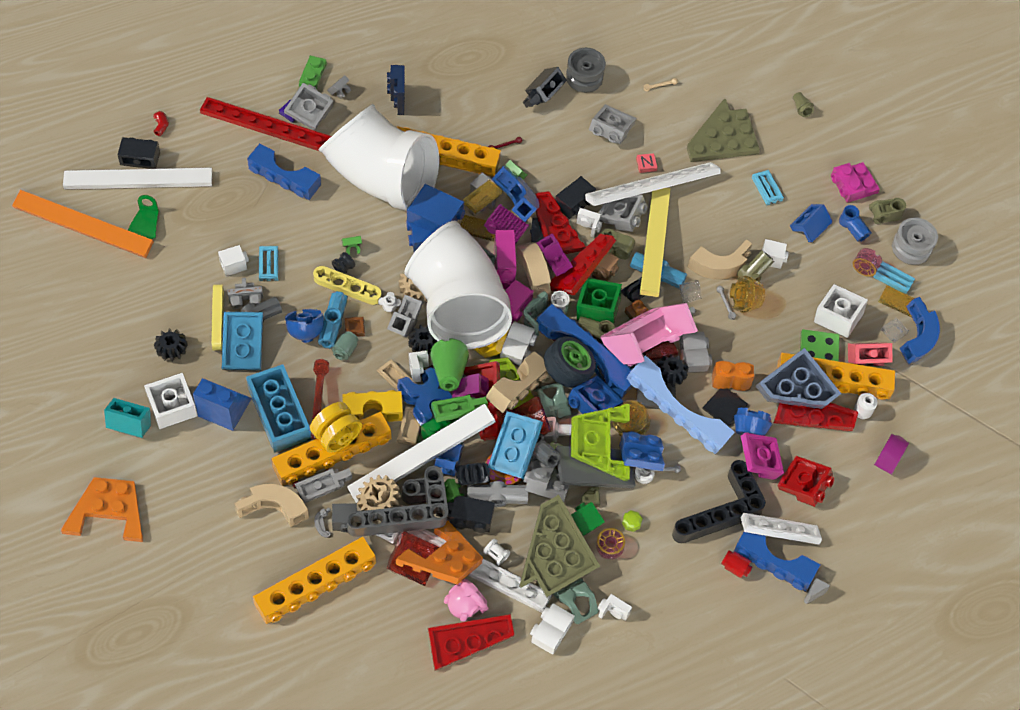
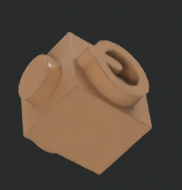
M607 252L591 275L598 280L604 279L608 282L610 277H614L619 270L617 266L619 258Z

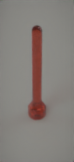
M324 359L316 360L313 371L317 376L312 421L321 412L324 376L329 372V362ZM311 433V438L314 439V440L317 439V438Z

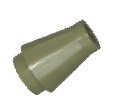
M801 92L793 96L799 115L808 117L814 112L813 103Z

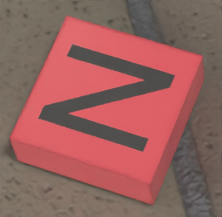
M654 153L636 156L639 173L657 171L658 167Z

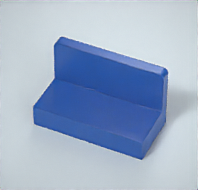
M811 204L790 227L792 231H803L808 242H813L832 223V219L824 204Z

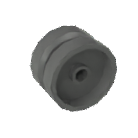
M585 47L574 50L569 55L566 79L570 87L584 93L597 90L602 85L606 66L604 56L593 48Z

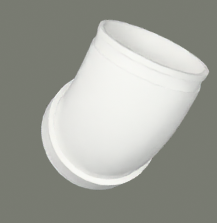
M374 104L350 120L318 149L325 155L328 162L349 182L369 195L389 202L392 207L407 211L424 184L435 187L439 170V150L434 137L430 134L412 130L401 131L379 113Z
M451 221L441 226L415 251L406 265L404 274L413 281V284L417 286L428 301L426 308L428 329L437 341L442 339L443 341H449V338H454L466 344L468 349L490 345L502 338L511 326L512 314L509 297L503 289L500 277L492 261L479 243L457 221Z

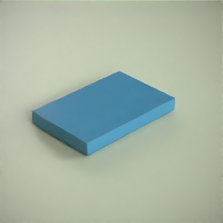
M224 312L222 370H261L263 312Z
M507 411L488 468L524 479L543 422Z

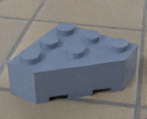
M805 348L756 385V388L767 402L820 409L841 395V392Z

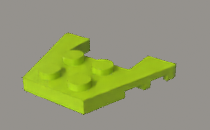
M630 404L572 417L571 457L623 481L630 480V466H625L623 461L610 459V421L628 423L630 421Z

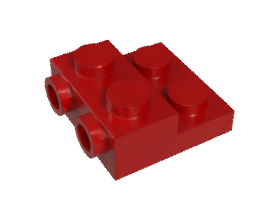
M795 456L778 483V489L795 495L797 501L815 507L818 502H823L826 488H831L834 484L832 468Z

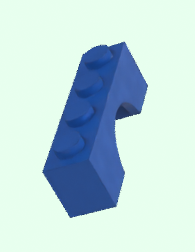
M260 143L247 158L248 167L253 173L265 177L270 182L279 184L282 188L296 193L301 198L304 197L310 200L321 186L320 174L307 167L297 171H286L276 165L275 151Z
M743 532L734 551L752 561L758 568L773 573L776 578L791 583L794 588L805 592L820 567L819 563L804 555L793 560H782L775 557L767 548L766 535Z

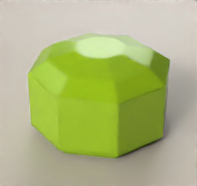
M630 510L624 514L622 525L626 530L634 532L640 529L642 517L639 512Z

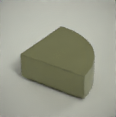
M594 486L586 491L581 497L580 504L585 502L587 505L592 502L595 507H600L599 487Z

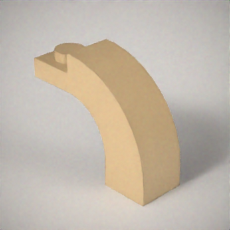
M745 240L734 253L727 256L712 254L701 246L690 257L687 268L709 279L734 277L746 265L747 259L752 253L750 251L752 243Z
M534 242L515 246L518 262L524 267L530 289L533 290V299H536L537 295L545 291L548 293L547 301L551 300L550 275L539 246Z
M262 484L251 487V496L242 497L234 503L239 518L262 508H274L285 516L290 527L309 519L308 509L302 499L291 489L277 484Z

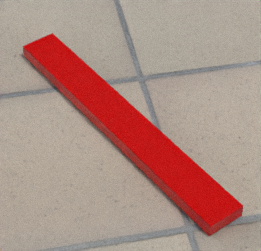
M206 97L200 108V114L317 151L332 137L210 97Z

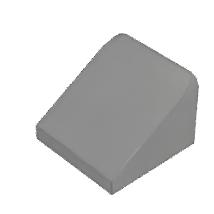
M816 578L804 599V603L807 604L825 594L830 585Z

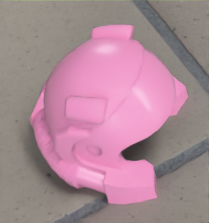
M463 579L458 585H454L444 598V603L448 604L450 613L454 617L459 618L460 621H466L468 617H471L478 611L483 614L489 609L485 597L468 579Z

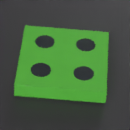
M802 329L800 351L805 348L814 358L839 361V334Z

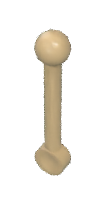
M673 78L671 81L653 85L645 84L643 89L644 91H650L651 88L669 84L676 85L678 79Z

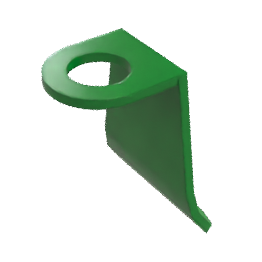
M141 195L137 200L139 211L131 222L128 231L154 239L156 238L159 215L157 201L152 196ZM148 199L152 202V205L147 206L143 204L142 200Z

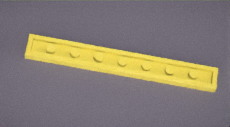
M671 188L655 190L651 194L640 295L659 297Z

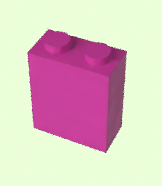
M495 230L494 255L496 256V261L494 265L503 289H507L516 277L514 230Z

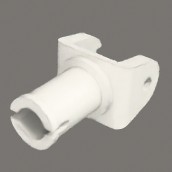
M555 417L541 419L543 422L542 426L553 428V432L542 433L547 443H556L559 436H571V424H559Z

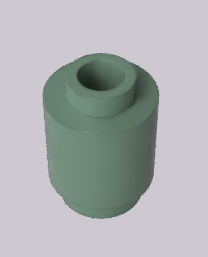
M347 331L340 336L332 348L335 358L338 360L349 359L359 340L354 333Z

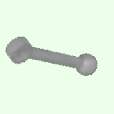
M718 286L717 292L720 293L729 312L728 318L734 320L736 314L730 308L723 292L724 288L723 286Z
M679 465L664 467L663 471L679 473L681 467ZM642 468L645 474H648L650 471H657Z

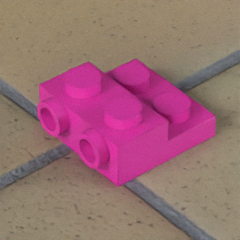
M864 162L852 166L850 163L833 168L831 174L832 182L837 185L840 195L844 197L847 203L878 194L880 189Z
M751 433L741 435L748 472L758 473L759 478L772 480L784 474L777 438Z

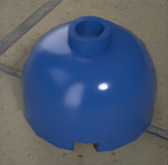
M302 309L303 313L297 314L296 311L287 314L285 321L289 334L304 343L313 341V338H316L324 328V317L320 310Z

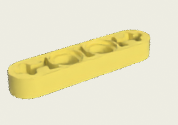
M319 266L313 272L314 281L318 285L343 292L345 295L362 302L376 305L379 298H382L379 287L336 270ZM336 279H342L344 283L342 285H336L334 284V281ZM357 285L361 287V290L353 292L351 287Z
M223 284L213 285L212 351H221L224 319Z

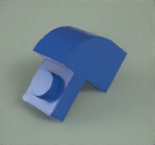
M460 443L438 456L434 466L439 467L443 474L455 476L457 473L456 467L460 464L464 443Z

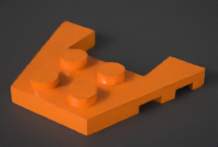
M94 477L61 529L62 534L81 536L85 517L87 516L126 520L123 539L126 541L143 542L135 482Z
M447 520L446 525L441 528H434L433 532L447 542L429 557L424 559L410 549H407L396 559V565L403 567L405 564L413 567V571L421 572L423 570L433 573L432 577L458 585L482 564L483 557Z

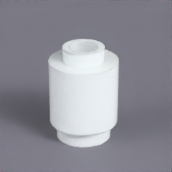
M864 393L859 396L854 406V410L858 411V418L867 419L872 416L878 403L874 395Z

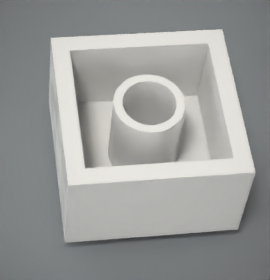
M834 284L817 307L814 322L848 338L863 316L868 299Z
M183 373L144 385L159 429L197 417L195 404Z

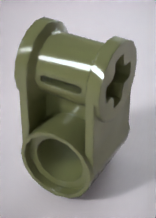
M901 198L877 200L869 205V210L874 215L873 221L875 224L900 220L906 208V202Z
M605 229L601 232V234L605 235L611 234L616 240L608 253H612L624 260L630 257L635 246V240L632 237L612 229Z

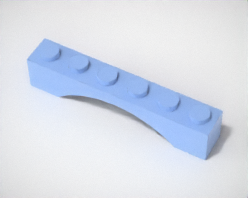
M644 356L645 361L638 363L626 379L629 380L633 387L642 391L648 400L656 403L662 412L670 415L677 425L684 427L691 437L698 439L708 451L716 454L735 432L720 419L700 416L681 405L666 387L660 368Z

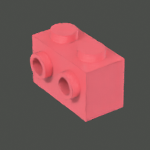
M848 343V362L866 366V363H873V366H884V363L892 362V343Z

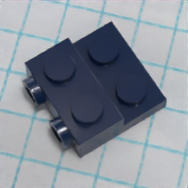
M391 65L390 72H387V94H391V101H394L397 115H404L405 65Z

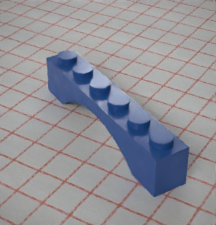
M551 304L537 318L536 322L539 325V331L548 339L557 340L560 337L568 336L583 342L592 352L606 384L621 399L633 388L629 380L626 379L633 369L622 364L608 351L604 344L597 342L589 332L579 327L578 323L567 317L560 308Z

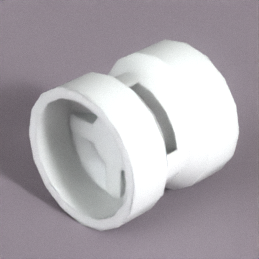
M564 291L554 292L551 296L550 305L553 304L566 314L569 305V295Z

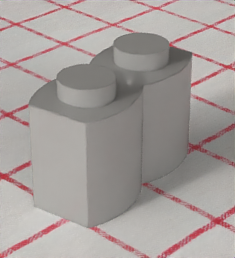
M704 332L681 335L679 339L682 360L685 359V365L689 368L687 373L708 371L709 366L712 365V356L707 351L709 348L708 337H705Z

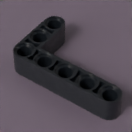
M735 460L728 472V480L738 499L678 520L672 532L674 541L681 544L741 524L743 513L759 516L762 514L766 501L751 472H748L746 462ZM735 470L740 471L742 474H737ZM742 487H747L750 491H746ZM751 504H755L759 508H754ZM733 510H737L741 514H736L733 512ZM715 517H721L723 521H719ZM696 523H702L705 527H700ZM678 529H684L687 533H681Z

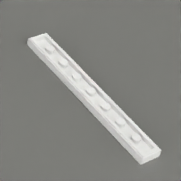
M709 162L587 193L585 197L587 202L597 206L720 174V167Z
M212 168L64 171L63 188L107 189L212 186Z
M483 404L350 484L347 488L357 503L359 500L356 498V495L361 494L358 489L364 488L363 482L369 483L370 477L375 480L377 475H380L382 479L387 475L389 479L397 482L495 423V419L486 405Z
M426 529L401 532L398 536V540L429 556L447 542ZM485 559L482 560L480 566L468 575L543 613L552 597L550 595L546 598L541 588L532 583L520 588L521 578Z

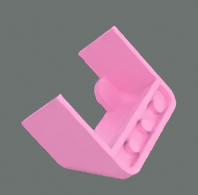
M687 303L648 310L602 335L601 340L622 364L633 366L644 362L642 353L661 342L669 341L673 343L680 339L679 336L695 333L698 330Z

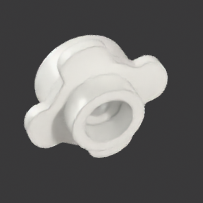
M388 292L385 297L378 300V303L382 305L386 312H392L401 305V301L394 296L393 292Z

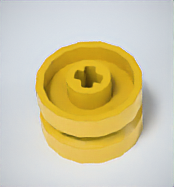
M336 402L324 408L310 425L311 433L321 441V445L329 453L337 452L349 445L362 429V423L355 415L351 414V410L344 402Z

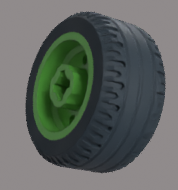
M565 336L558 338L546 350L544 355V364L549 375L557 383L568 388H575L586 382L596 369L595 359L590 349L583 342L573 337Z

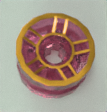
M863 248L855 257L853 267L864 276H874L881 266L882 258L880 255L877 256L875 254L876 251Z
M607 528L601 531L596 543V549L600 556L613 560L622 555L625 547L624 535L615 528ZM609 541V543L615 544L614 546L610 547L607 545V542Z

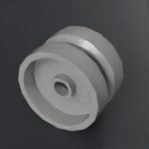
M921 218L904 220L893 239V253L899 260L907 264L918 265L926 262L937 243V230L930 222Z

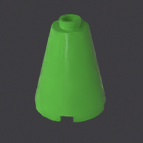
M449 338V341L439 340L431 349V360L440 387L445 391H453L458 388L469 359L466 344L454 338Z

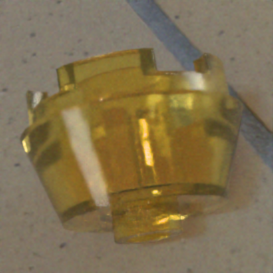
M749 276L738 277V281L732 283L730 289V298L734 301L733 309L746 313L760 308L765 299L763 284Z
M634 400L621 404L620 406L630 404V421L628 423L612 422L619 435L622 437L623 432H636L640 435L646 433L650 427V416L645 406Z

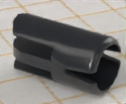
M642 277L622 289V294L632 303L647 296L640 295Z

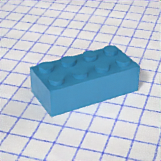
M283 364L246 377L249 393L274 453L312 440L310 426Z

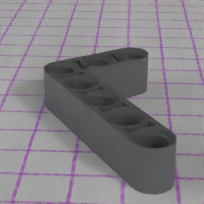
M430 466L425 470L424 488L427 504L352 512L347 517L348 533L354 537L434 529L446 525L448 506L442 470L437 466ZM435 476V477H437L438 479H437V480H430L429 477ZM432 495H439L440 498L434 499V498H432L431 496H432ZM440 513L443 517L437 518L434 514ZM416 515H420L423 518L421 520H416L413 517ZM394 518H401L402 521H401V522H395V521H393V519H394ZM380 520L382 523L374 524L372 521ZM359 522L361 525L355 527L352 526V523Z

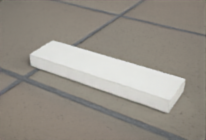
M743 513L741 516L744 532L818 545L822 541L817 525Z

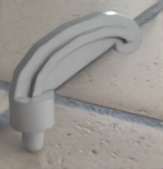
M331 508L320 510L314 519L318 533L325 538L330 537L331 534L329 531H325L323 518L328 515L327 513L331 511Z

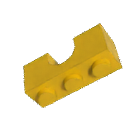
M401 391L349 392L342 394L343 402L349 407L351 414L355 415L359 420L363 419L364 413L369 409H377L382 412L386 422L402 421L403 419Z

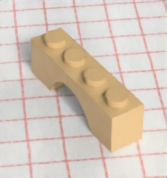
M535 351L524 359L517 370L521 381H513L503 377L492 386L486 395V399L502 413L508 408L512 410L519 402V399L522 401L528 395L529 390L532 392L536 389L539 381L543 383L548 378L549 374L547 373L544 359Z

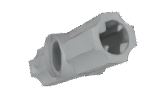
M500 481L491 482L489 485H467V497L495 502V507H502L506 504L528 503V491H525L526 485H506Z

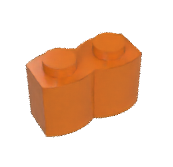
M729 361L716 362L712 373V387L716 389L732 388L738 391L750 390L754 379V365L746 362L736 364Z

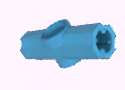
M636 252L630 267L642 272L644 255ZM663 259L661 282L663 281L679 289L682 288L687 274L670 267L669 263Z
M336 291L331 294L328 308L324 313V328L318 340V344L324 348L330 349L335 345L339 330L342 327V318L348 296L343 292Z

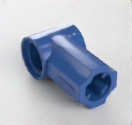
M847 205L839 218V223L841 226L848 228L857 242H862L872 232L860 218L858 208L854 205Z

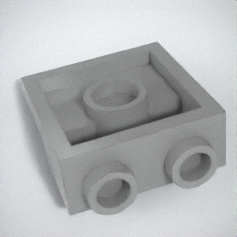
M302 83L284 109V113L315 131L322 119L324 120L332 109L333 100L329 95L318 92L314 86Z
M605 104L592 118L589 130L596 136H603L612 143L621 144L637 118Z
M635 195L604 203L599 212L601 214L600 222L614 224L617 230L633 232L634 228L640 225V216L647 212V204L643 195Z
M538 459L531 460L524 478V482L527 483L525 491L551 499L559 495L564 502L570 485H561L559 471L555 469V466L553 468L546 467Z

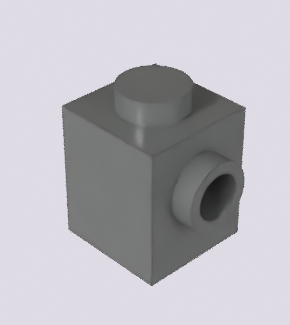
M357 503L332 504L333 531L348 533L347 517L352 512L357 511ZM359 522L352 523V526L357 527Z

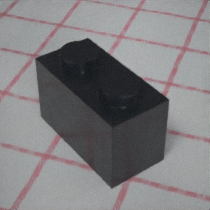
M122 137L117 154L120 165L156 169L160 156L158 141Z
M580 176L559 192L555 197V201L559 205L560 211L570 219L574 215H578L580 208L583 209L587 205H591L586 201L585 194L595 192L596 188Z

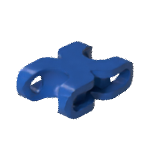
M433 368L424 370L422 375L424 384L422 385L415 384L409 377L398 379L397 389L401 391L403 400L407 404L415 405L413 416L420 425L432 419V412L430 410L432 409V402L452 398L449 391L439 389L440 385Z

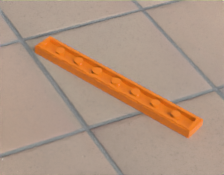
M23 190L19 191L12 204L15 209L143 258L147 257L154 243L149 238Z

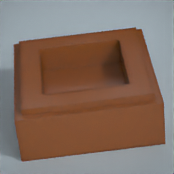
M364 317L345 318V332H352L357 337L365 336Z

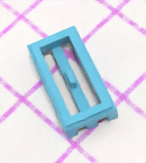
M769 170L752 175V180L766 205H770V202L776 203L777 200L779 202L783 201L784 197ZM770 186L772 187L776 196L773 195Z
M259 246V281H263V279L278 281V246ZM263 251H267V274H263ZM271 251H274V274H271Z
M883 261L873 278L905 295L915 278Z

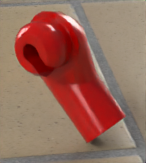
M158 111L153 115V118L156 119L155 121L158 122L153 132L155 135L161 136L168 127L169 122L166 114Z

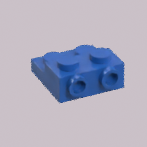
M598 376L573 388L567 398L569 405L572 408H577L582 414L622 406L624 402Z
M623 432L619 447L625 466L663 471L665 463L662 457L664 447L661 438L655 435L645 436L636 432Z

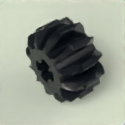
M420 324L419 329L414 327L412 333L408 335V346L412 348V352L428 351V356L433 345L438 342L429 332L428 325L426 328H423Z
M169 328L166 333L161 330V336H156V342L154 343L158 357L162 356L164 361L170 358L172 362L175 357L181 359V354H186L188 346L185 335L183 333L180 334L178 329L172 332Z
M672 354L669 357L663 356L661 361L657 362L665 385L671 383L672 387H674L676 383L681 385L683 380L687 379L689 368L685 365V359L679 360V355L676 358Z
M485 462L456 467V479L459 485L486 483L490 480V469Z

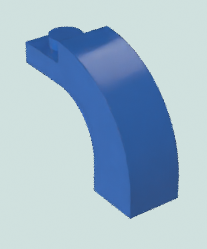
M505 165L492 178L514 203L512 211L524 222L539 208L538 198L520 176L517 177Z
M920 297L913 299L906 306L917 326L916 338L907 341L900 347L908 365L925 356L937 343L940 333V324L936 312L932 311L929 313Z

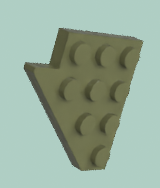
M723 99L688 143L687 151L690 162L759 154L760 149L747 109L729 110L727 100Z
M559 495L540 505L519 587L522 588L536 580L547 598L600 567Z

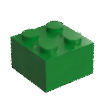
M588 278L582 286L578 299L576 320H579L582 316L599 322L607 320L614 324L621 302L622 284Z

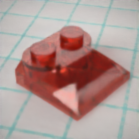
M403 531L389 558L387 570L425 586L431 573L423 570L421 572L413 571V567L405 564L403 567L396 565V559L407 549L426 559L439 547Z

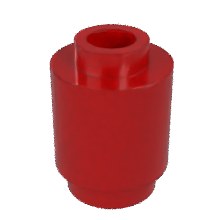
M729 550L721 562L725 566L724 569L739 578H742L743 575L747 577L753 568L750 565L752 561L736 551L732 552Z

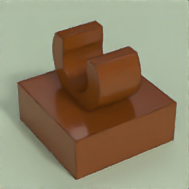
M637 300L626 307L624 312L631 320L648 311V308L641 300Z

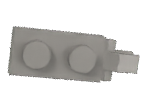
M332 468L296 483L295 487L302 501L307 503L341 489V487L345 486L344 482L352 479V474L349 468L340 472L338 469L333 470Z

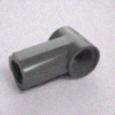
M273 297L257 305L249 303L241 309V312H263L264 323V320L282 313V308L278 299Z
M539 433L531 458L538 459L546 467L553 468L560 460V454L545 441L543 434Z

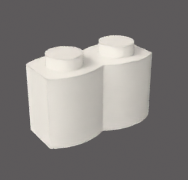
M513 322L502 347L500 358H509L513 364L520 366L524 359L530 355V346H534L536 342L535 328Z
M552 604L550 608L546 607L541 615L543 620L539 625L536 623L530 633L532 635L531 642L553 655L571 627L575 616L555 604Z

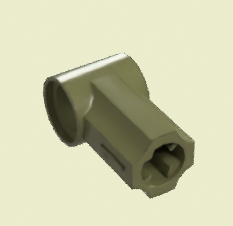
M762 250L749 264L744 265L737 272V276L749 288H752L761 280V275L775 261Z
M581 316L578 322L579 327L589 332L593 338H596L602 344L601 336L606 334L603 332L615 329L614 324L607 320L599 322Z

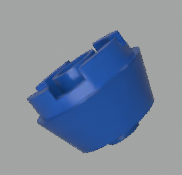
M738 408L736 415H734L735 431L739 435L751 433L765 436L772 426L771 415L759 410L756 412L750 411L748 408Z

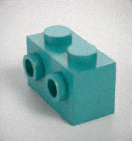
M113 398L104 409L105 425L108 429L143 438L151 427L149 407Z

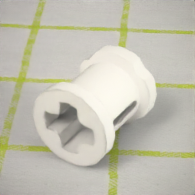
M493 539L485 547L483 553L489 554L497 561L496 564L500 566L509 557L510 551L497 543V539Z

